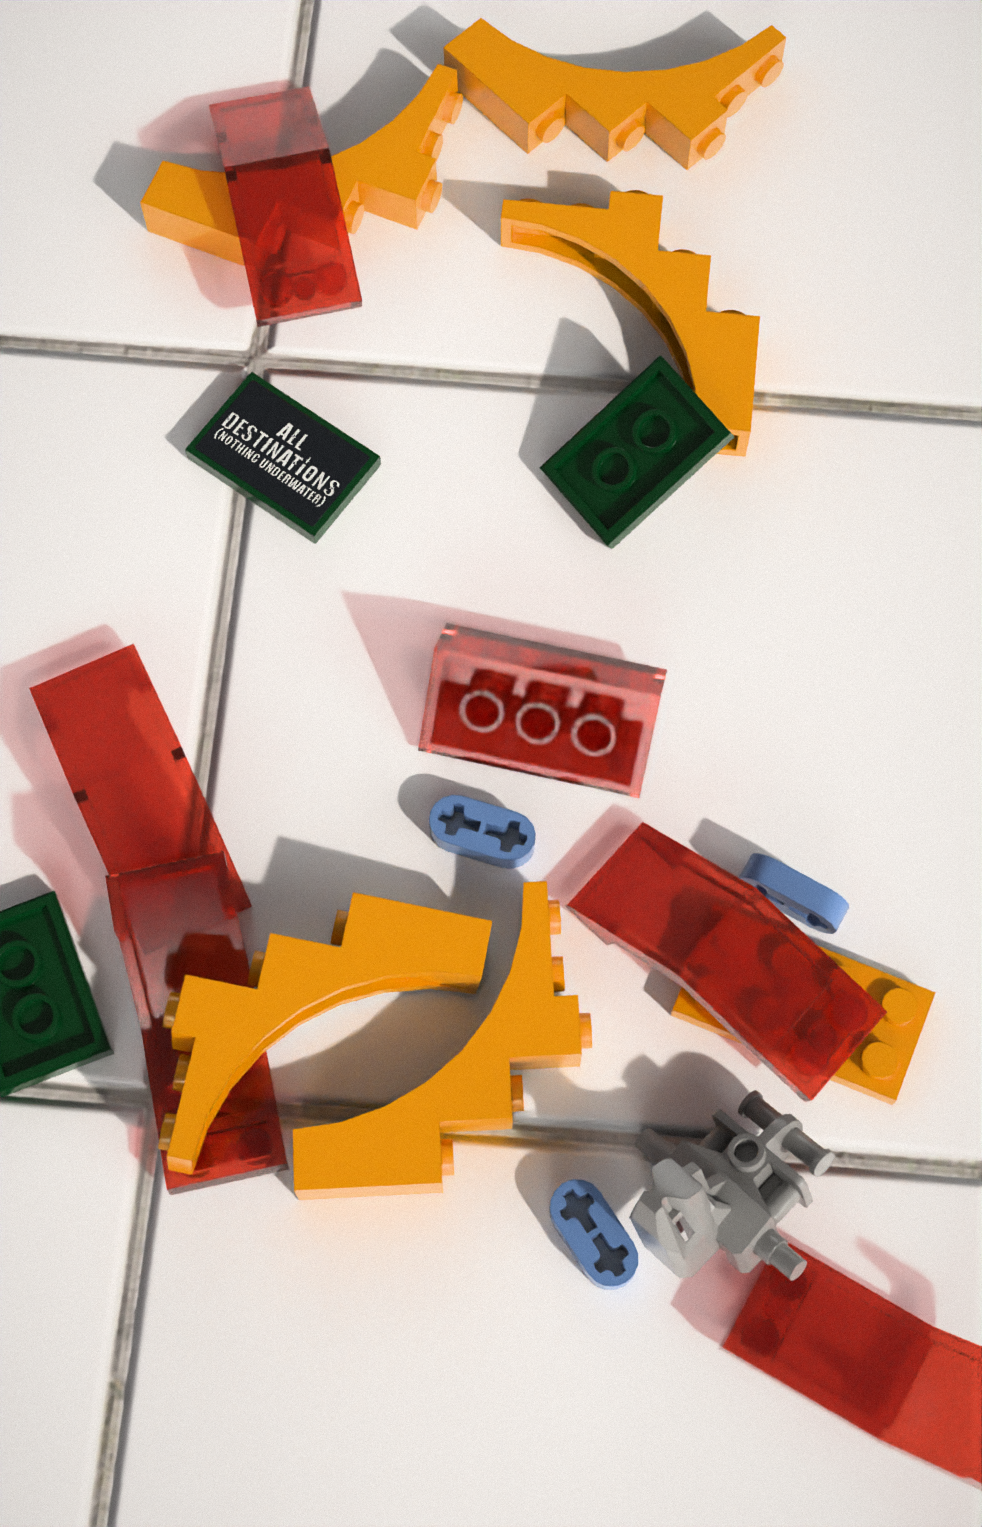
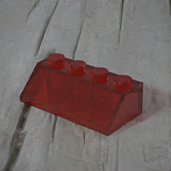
M446 623L434 647L418 751L640 798L667 669Z

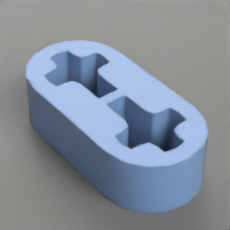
M450 795L441 798L430 811L429 828L432 839L438 847L448 852L507 869L523 866L531 859L534 853L536 840L534 826L526 816L518 812L461 795ZM455 812H460L464 814V824L479 830L477 832L467 828H459L456 835H449L446 833V823L441 821V819L451 820ZM509 828L519 831V841L525 844L524 846L515 844L511 852H504L501 850V840L487 835V832L505 836Z
M753 853L737 879L738 884L753 897L822 933H836L849 909L848 902L837 892L764 854Z
M572 1179L562 1183L554 1191L550 1200V1218L556 1231L594 1286L603 1290H617L626 1286L633 1279L638 1267V1252L634 1242L601 1192L592 1183L581 1179ZM573 1194L578 1201L586 1197L591 1200L592 1205L587 1210V1216L595 1229L587 1233L577 1218H570L566 1221L561 1216V1213L566 1209L565 1197L567 1195ZM600 1236L611 1252L617 1251L620 1248L625 1252L626 1257L621 1262V1269L623 1271L621 1275L615 1277L614 1273L610 1270H605L602 1273L596 1270L594 1265L600 1260V1253L593 1243L594 1239Z

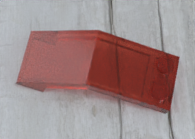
M310 87L209 104L216 144L227 182L257 327L362 307L361 291L331 153Z
M134 644L29 688L74 798L144 954L252 907L183 748Z
M644 822L636 827L565 905L604 944L608 946L615 943L682 986L804 1102L812 1101L887 1013L876 1000L756 887Z
M224 851L105 876L113 928L120 942L141 1028L158 1139L160 1138L166 1112L177 1114L182 1092L173 1090V1081L180 1054L191 1056V1052L172 1049V1029L163 1027V1019L170 992L181 994L185 974L255 989L254 986L247 985L251 966ZM268 1050L256 1060L230 1090L207 1130L192 1175L168 1170V1151L160 1149L166 1188L170 1196L289 1170Z
M789 1242L788 1246L807 1261L805 1270L797 1279L791 1281L773 1265H767L763 1262L718 1349L881 1445L982 1491V1346L928 1324Z

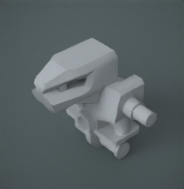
M754 1090L742 1100L738 1113L743 1118H749L764 1130L759 1136L746 1131L719 1108L711 1115L716 1127L698 1145L682 1140L678 1146H675L672 1142L667 1143L651 1128L644 1130L638 1136L635 1147L652 1160L653 1188L642 1193L629 1218L644 1247L677 1277H693L720 1248L725 1252L729 1263L740 1273H750L761 1260L767 1265H773L791 1281L797 1279L803 1273L807 1261L788 1246V1241L778 1233L776 1225L797 1203L808 1208L813 1199L805 1179L787 1165L784 1160L792 1153L809 1167V1172L812 1175L819 1177L831 1166L835 1153L829 1148L824 1149L803 1132V1124L791 1113L782 1115L763 1099V1095L760 1092ZM683 1231H685L688 1237L687 1241L681 1236Z

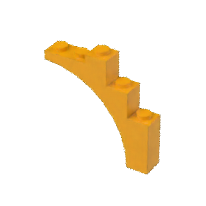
M480 18L445 45L443 53L444 66L457 70L458 91L527 154L542 142L549 143L554 140L562 131L564 125H566L606 162L610 161L622 150L626 152L634 148L645 133L683 168L689 170L702 158L708 160L721 149L726 139L725 127L727 117L734 115L743 106L747 96L760 86H769L779 76L784 66L782 59L786 37L771 25L741 46L705 61L666 70L622 72L585 68L546 57L511 40Z
M437 64L419 94L393 121L361 143L324 160L286 170L244 174L198 170L163 160L140 202L148 232L262 272L269 256H276L279 253L284 242L285 232L340 251L348 233L355 234L357 232L364 211L417 230L426 211L433 213L440 200L442 183L437 181L436 161L443 145L442 133L447 123L454 124L463 104V94L458 93L457 70Z
M629 190L626 192L610 191L609 209L595 208L585 203L562 205L542 203L531 198L521 200L503 199L501 246L541 253L579 267L619 292L645 316L666 343L682 379L735 436L717 454L745 457L752 424L760 316L745 315L737 310L706 311L711 255L696 254L686 249H678L672 252L658 250L663 195L648 194L640 190Z
M547 881L523 882L522 925L510 973L490 1014L465 1047L427 1082L384 1107L338 1123L293 1129L294 1192L299 1200L444 1193L443 1176L454 1175L453 1138L441 1139V1133L512 1129V1112L524 1111L522 1075L510 1076V1070L580 1067L582 1049L592 1048L590 1013H579L578 995L554 996V992L565 991L563 956L552 957L550 935L561 934L559 899L548 900Z
M353 892L349 912L337 909L330 942L332 945L270 933L266 952L255 950L251 962L247 985L257 987V989L185 974L181 994L170 992L163 1019V1027L172 1029V1049L191 1052V1056L184 1054L179 1056L173 1081V1090L182 1092L177 1114L166 1112L159 1138L158 1149L168 1151V1170L193 1174L207 1130L230 1090L265 1051L299 1025L339 1005L382 993L433 989L476 994L483 974L492 921Z

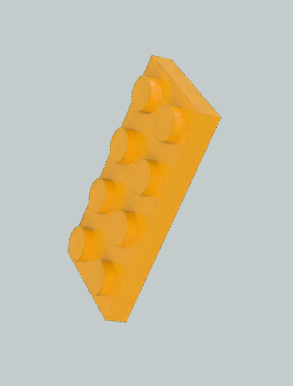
M714 905L672 1009L671 1016L893 1105L899 1095L936 992Z

